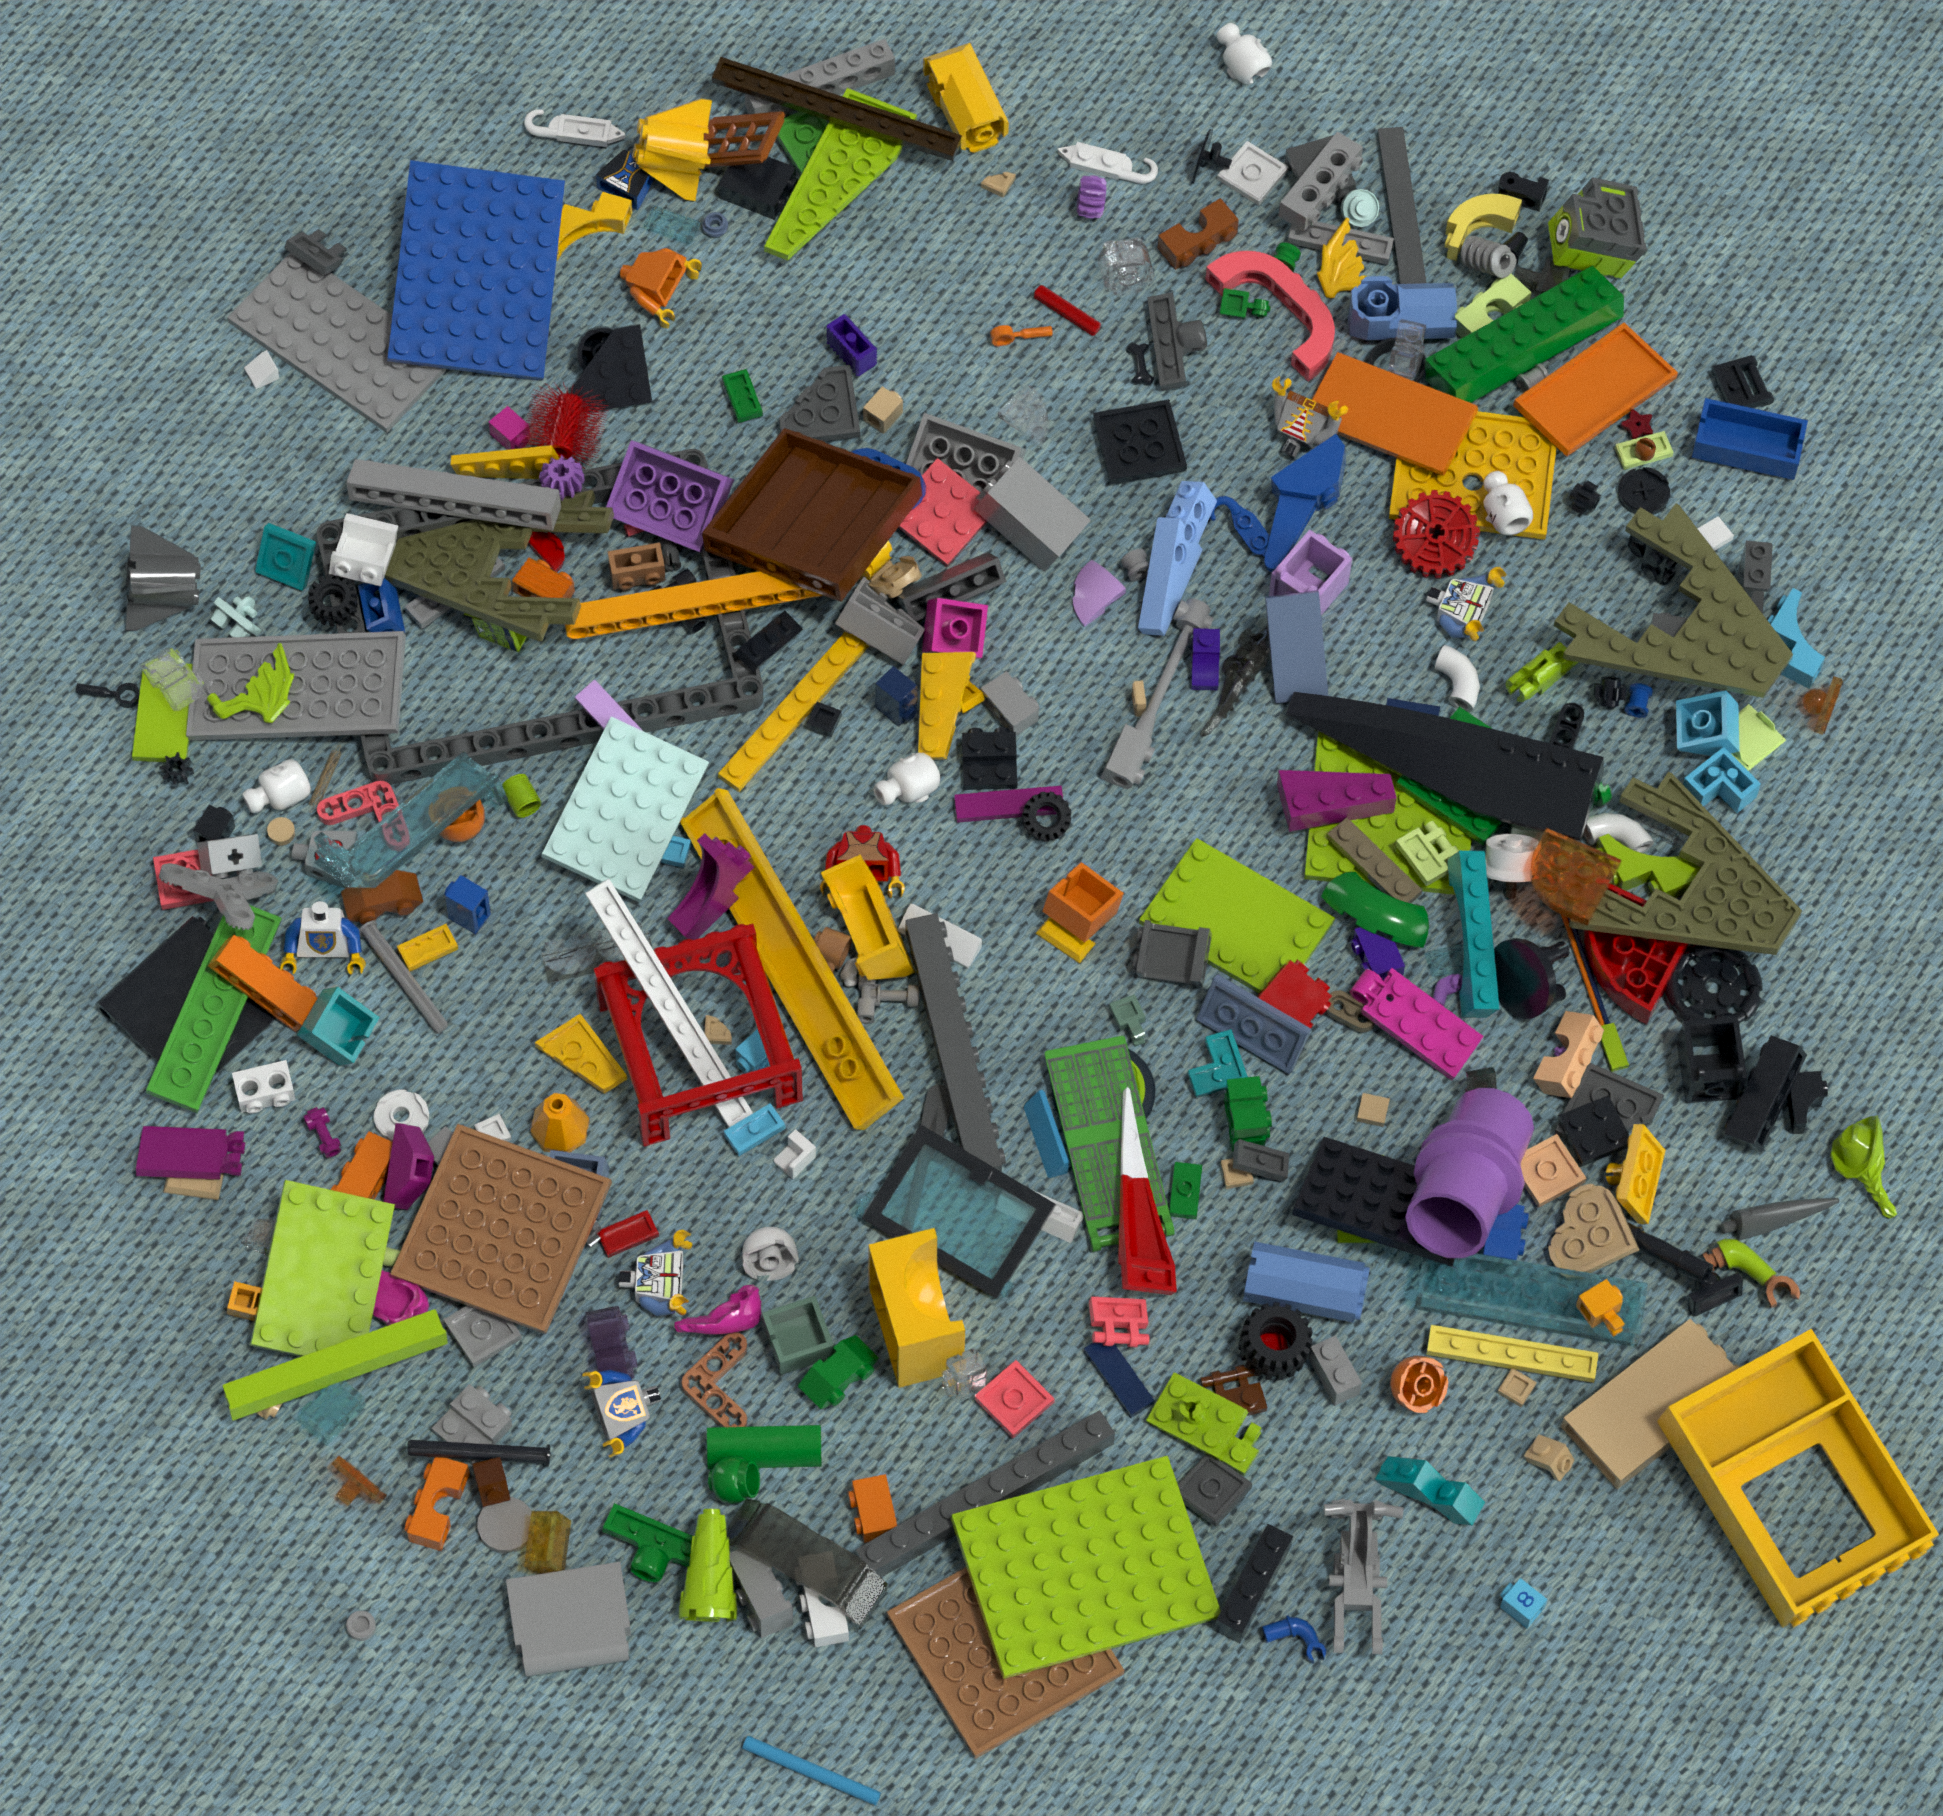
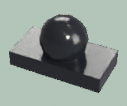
M1712 1272L1705 1284L1695 1281L1697 1291L1689 1294L1688 1310L1691 1315L1696 1317L1742 1296L1743 1279L1737 1272L1721 1280V1277L1716 1272Z

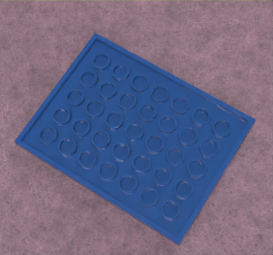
M410 160L387 361L543 381L565 180Z

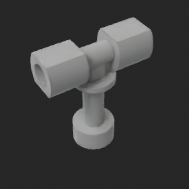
M859 974L861 998L858 999V1018L861 1023H874L875 1006H880V1001H908L907 1007H919V985H908V990H881V984H875V980H868L866 976L861 978Z

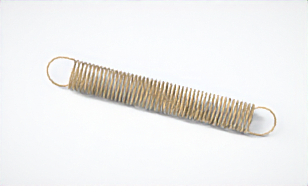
M335 754L329 755L328 762H326L324 767L325 769L327 767L331 768L330 764L333 762L332 759ZM336 761L335 764L333 765V767H334L333 769H334V770H335V768H336V766H337V764H338V761ZM325 769L322 771L311 799L319 797V795H316L322 790L320 787L324 784L323 780L326 778L325 775L327 773ZM331 777L328 778L326 783L329 784V780H331Z

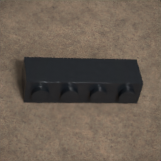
M1770 1035L1768 1042L1763 1044L1760 1050V1059L1756 1067H1753L1749 1073L1748 1084L1737 1098V1107L1734 1114L1727 1119L1724 1134L1731 1142L1759 1153L1762 1152L1807 1057V1054L1799 1045Z
M1267 1524L1216 1620L1215 1632L1239 1644L1241 1643L1292 1546V1535Z

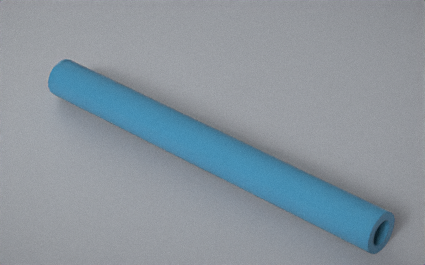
M747 1736L742 1749L872 1805L876 1806L880 1799L881 1792L751 1736Z

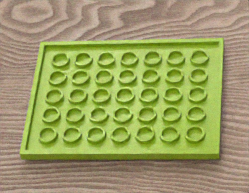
M1168 1455L952 1514L950 1517L1003 1679L1216 1620L1221 1612Z

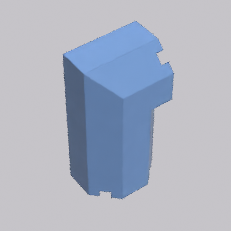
M1387 276L1365 277L1358 287H1354L1351 291L1348 312L1349 335L1364 340L1455 338L1457 320H1454L1455 313H1457L1455 286H1453V283L1392 284V280Z

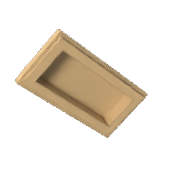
M221 1173L220 1179L166 1177L163 1192L219 1200L224 1174Z

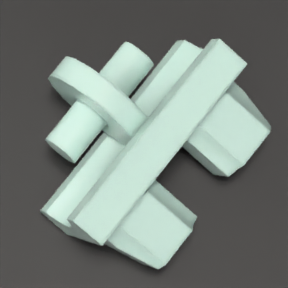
M238 596L235 597L233 603L237 605L236 609L220 597L215 600L214 604L218 607L210 619L223 629L232 618L237 621L229 632L232 637H249L251 634L257 636L262 631L245 617L249 615L251 618H254L257 615V611L253 609L255 600L252 597L248 596L243 600Z

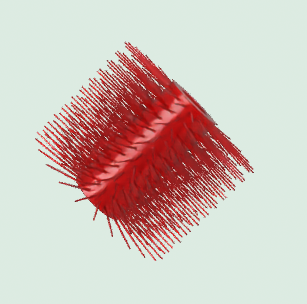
M568 388L566 393L563 394L561 391L559 396L551 390L550 393L554 394V396H551L553 398L549 397V401L542 398L537 402H533L537 404L539 401H542L540 404L535 405L537 407L540 405L541 409H531L534 411L540 410L541 412L537 411L535 414H532L534 416H530L535 419L538 417V421L530 422H532L533 426H541L543 429L536 428L535 426L527 430L530 432L532 429H536L528 433L530 437L524 438L529 439L534 436L535 440H541L535 442L541 444L525 442L529 444L524 445H537L536 447L552 445L559 458L561 455L564 459H569L572 456L578 462L580 459L574 456L580 454L583 457H589V455L582 454L581 452L588 454L590 453L587 451L589 450L588 448H592L590 449L592 451L594 448H598L595 446H600L591 444L595 443L593 439L597 438L596 436H600L596 434H602L596 431L601 429L598 427L603 426L594 423L601 418L598 417L596 419V417L587 414L594 416L604 415L602 413L596 414V412L599 413L600 411L589 408L599 409L606 407H593L598 404H587L586 402L592 401H589L590 399L583 401L584 399L581 398L584 395L579 397L577 394H572V392L569 394Z

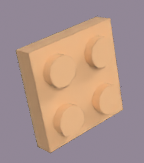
M1557 1134L1527 1149L1521 1161V1170L1525 1181L1524 1187L1538 1208L1584 1184L1587 1179Z

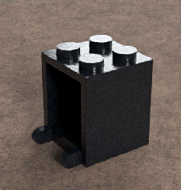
M1722 1015L1714 1019L1705 1020L1694 1017L1683 1021L1676 1044L1685 1103L1737 1100L1747 1080L1738 1017L1730 1018L1729 1016ZM1718 1045L1719 1054L1694 1055L1693 1047Z

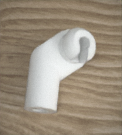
M858 957L848 960L841 971V979L844 980V985L847 987L854 986L859 981L856 976L858 970L855 965Z

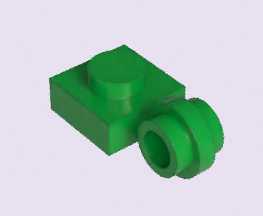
M1224 288L1220 315L1246 319L1247 309H1251L1252 315L1267 317L1271 306H1269V301L1263 299H1254L1253 303L1248 302L1250 292Z

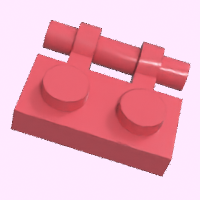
M1091 1296L1089 1300L1091 1326L1102 1327L1103 1332L1093 1331V1343H1103V1346L1127 1344L1128 1347L1149 1344V1334H1139V1329H1146L1148 1325L1146 1299ZM1114 1328H1127V1333L1114 1332Z

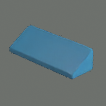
M1040 1090L1025 1103L1024 1110L1047 1177L1053 1178L1067 1174L1069 1160L1045 1091Z

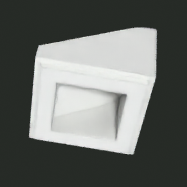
M267 350L244 367L255 389L279 379L278 369Z

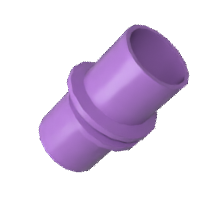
M1477 1088L1465 1092L1457 1100L1447 1123L1437 1126L1425 1137L1414 1169L1417 1188L1410 1201L1405 1218L1408 1230L1417 1243L1430 1252L1446 1258H1465L1476 1254L1485 1245L1497 1215L1507 1213L1520 1201L1525 1184L1521 1170V1161L1531 1141L1534 1125L1532 1116L1527 1108L1511 1094L1495 1088Z

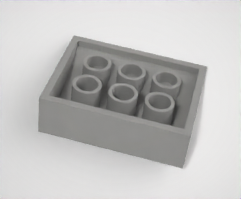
M924 413L906 464L915 468L923 475L938 458L979 492H982L1009 460L1014 464L1019 457L1024 459L1027 449Z

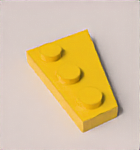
M578 1014L535 1042L536 1048L604 1094L627 1080L626 1073L581 1014Z

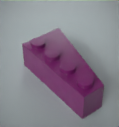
M1278 770L1277 788L1289 832L1339 823L1346 818L1356 820L1394 813L1397 797L1390 774Z

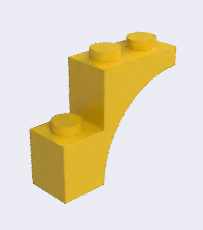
M602 192L599 201H594L591 211L564 204L561 214L556 261L559 260L569 245L586 235L597 232L624 234L632 215V201Z

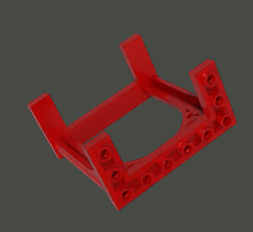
M753 923L749 925L739 924L732 927L731 930L711 932L703 938L696 940L686 939L679 942L678 945L657 947L653 951L669 977L689 971H706L723 976L733 982L743 992L750 1005L770 1067L663 1097L641 1028L642 1010L648 996L644 990H634L628 985V981L634 980L636 977L625 960L604 962L594 968L600 1012L609 1010L639 1103L637 1106L640 1136L644 1147L669 1140V1117L770 1088H773V1100L776 1109L803 1101L802 1067L799 1058L794 1059L757 950L756 930ZM728 953V965L718 967L716 964L717 957ZM710 958V962L708 963L700 962L701 960ZM632 997L639 998L636 1004H631Z

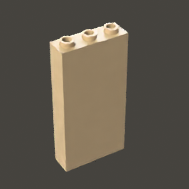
M1690 1318L1563 1418L1561 1428L1618 1490L1672 1447L1657 1423V1420L1668 1406L1740 1367L1733 1365L1727 1359L1724 1349L1718 1344L1714 1345L1708 1338L1706 1330L1700 1324H1695Z

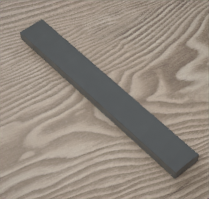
M1403 127L1378 128L1377 135L1392 237L1394 238L1393 244L1399 284L1427 283Z

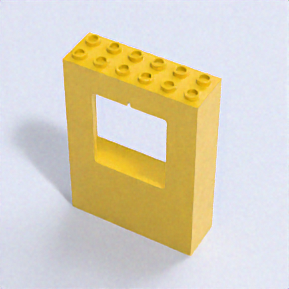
M1812 1329L1668 1406L1657 1420L1663 1433L1782 1628L1789 1624L1793 1628L1802 1624L1808 1619L1807 1617L1814 1613V1610L1819 1614L1830 1608L1832 1603L1839 1598L1842 1601L1856 1593L1855 1590L1863 1585L1868 1587L1880 1579V1576L1886 1573V1570L1888 1574H1891L1904 1566L1903 1564L1910 1560V1558L1912 1561L1920 1558L1927 1553V1550L1934 1546L1932 1541L1939 1535ZM1818 1444L1829 1458L1874 1531L1875 1536L1838 1557L1839 1563L1835 1558L1801 1578H1796L1742 1491L1741 1486Z

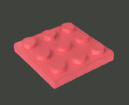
M937 458L922 475L926 484V494L923 500L909 512L898 528L948 567L988 521L974 510V507L979 503L976 497L981 492Z

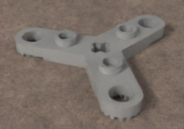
M171 863L163 864L159 874L161 881H164L166 884L169 882V885H172L173 883L174 886H182L183 890L214 899L222 916H225L226 923H229L228 925L233 928L237 926V929H240L241 927L242 930H245V928L247 930L251 929L255 919V915L247 900L260 897L265 893L272 894L275 892L278 883L275 876L266 872L257 871L220 879L210 876L204 870H192Z

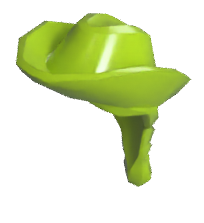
M1870 1116L1848 1126L1833 1141L1830 1157L1836 1171L1847 1179L1856 1178L1863 1183L1867 1192L1878 1202L1883 1216L1894 1218L1897 1215L1896 1208L1889 1200L1882 1186L1881 1172L1885 1165L1883 1131L1879 1116Z

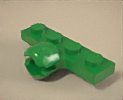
M614 1503L602 1532L637 1547L630 1566L631 1572L644 1581L656 1583L661 1581L668 1564L671 1562L689 1567L693 1535Z

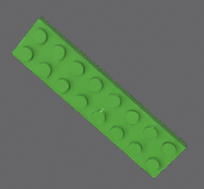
M251 905L249 906L255 915L251 929L247 930L245 928V930H242L241 927L237 929V926L233 928L228 925L229 923H226L225 916H222L146 1089V1093L197 1114L248 999L247 995L208 967V965L225 940L233 935L243 937L251 944V948L258 953L267 955L282 921L281 917Z

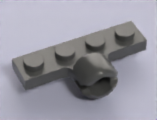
M1173 292L1147 297L1161 390L1187 386L1183 361L1184 355L1207 348V337L1203 322L1201 320L1184 323L1178 322Z

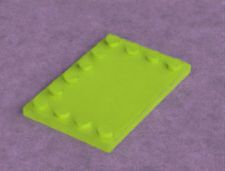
M1196 838L1139 919V924L1144 926L1145 920H1150L1154 924L1198 930L1199 927L1209 928L1212 932V939L1207 964L1253 991L1260 993L1287 960L1295 962L1298 959L1304 965L1308 962L1334 924L1335 917Z
M285 1180L283 1182L250 1346L302 1357L369 1333L395 1204Z

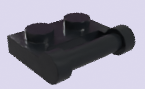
M1746 356L1712 367L1711 372L1726 403L1754 408L1757 406L1764 407L1774 402L1772 393L1768 392L1757 369L1758 362L1755 356ZM1742 370L1748 372L1757 395L1752 394Z

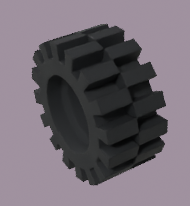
M328 574V579L324 580L323 576L318 578L319 584L314 581L312 589L309 588L308 591L311 614L314 615L317 621L320 619L323 625L327 621H329V626H334L336 621H338L339 626L343 625V619L345 618L347 622L350 621L351 615L354 616L356 608H358L354 585L352 582L349 584L348 578L342 580L340 576H336L335 579H332V574ZM329 594H340L343 597L342 603L335 607L325 606L323 599Z
M1051 791L1035 794L1028 800L1023 809L1022 820L1024 829L1026 828L1027 833L1035 837L1036 840L1048 842L1058 839L1067 831L1071 823V809H1069L1068 802L1061 795H1056ZM1049 806L1056 811L1057 821L1054 825L1044 827L1038 823L1036 813L1041 807Z

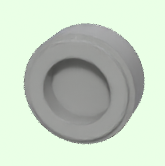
M356 1611L349 1616L346 1627L351 1638L357 1641H365L374 1635L376 1623L374 1617L369 1612Z

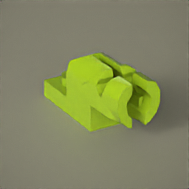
M1558 642L1549 651L1544 649L1506 680V689L1510 695L1519 689L1520 696L1517 697V701L1524 702L1533 697L1537 692L1540 695L1543 694L1578 662L1562 658L1567 647Z

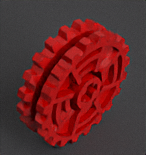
M1432 490L1431 495L1427 496L1422 492L1419 493L1417 500L1411 498L1407 501V508L1402 507L1400 509L1399 518H1396L1394 523V530L1396 531L1393 532V542L1397 543L1395 548L1396 554H1402L1401 562L1403 565L1410 564L1411 572L1421 571L1422 577L1425 578L1433 574L1435 579H1441V575L1445 573L1448 577L1454 575L1455 569L1462 571L1465 568L1466 561L1471 562L1473 559L1474 551L1477 550L1479 542L1476 538H1479L1480 527L1475 526L1478 520L1476 514H1470L1472 507L1469 504L1463 505L1460 496L1452 498L1448 491H1445L1443 495H1439L1437 490ZM1435 530L1440 531L1438 539L1432 538Z

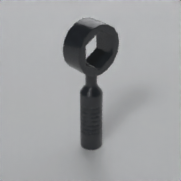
M81 683L76 685V694L103 698L115 696L118 704L124 708H132L139 703L140 691L133 683L121 684L116 691H111L107 687ZM125 690L136 692V696L131 701L121 700L120 697Z

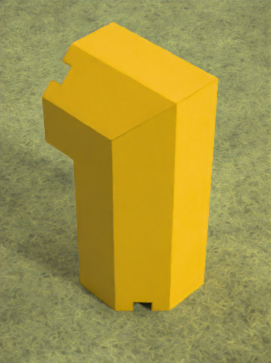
M970 43L923 58L924 76L929 75L928 90L936 106L942 109L953 133L962 135L959 145L962 150L966 151L967 147L970 152L975 153L993 147L998 143L997 138L1001 134L1003 138L1008 134L1009 122Z

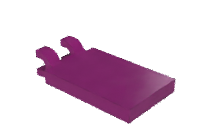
M143 1126L136 1164V1175L196 1179H220L221 1173L241 1176V1154L245 1153L246 1143L243 1142L244 1131H234L227 1136L226 1129Z

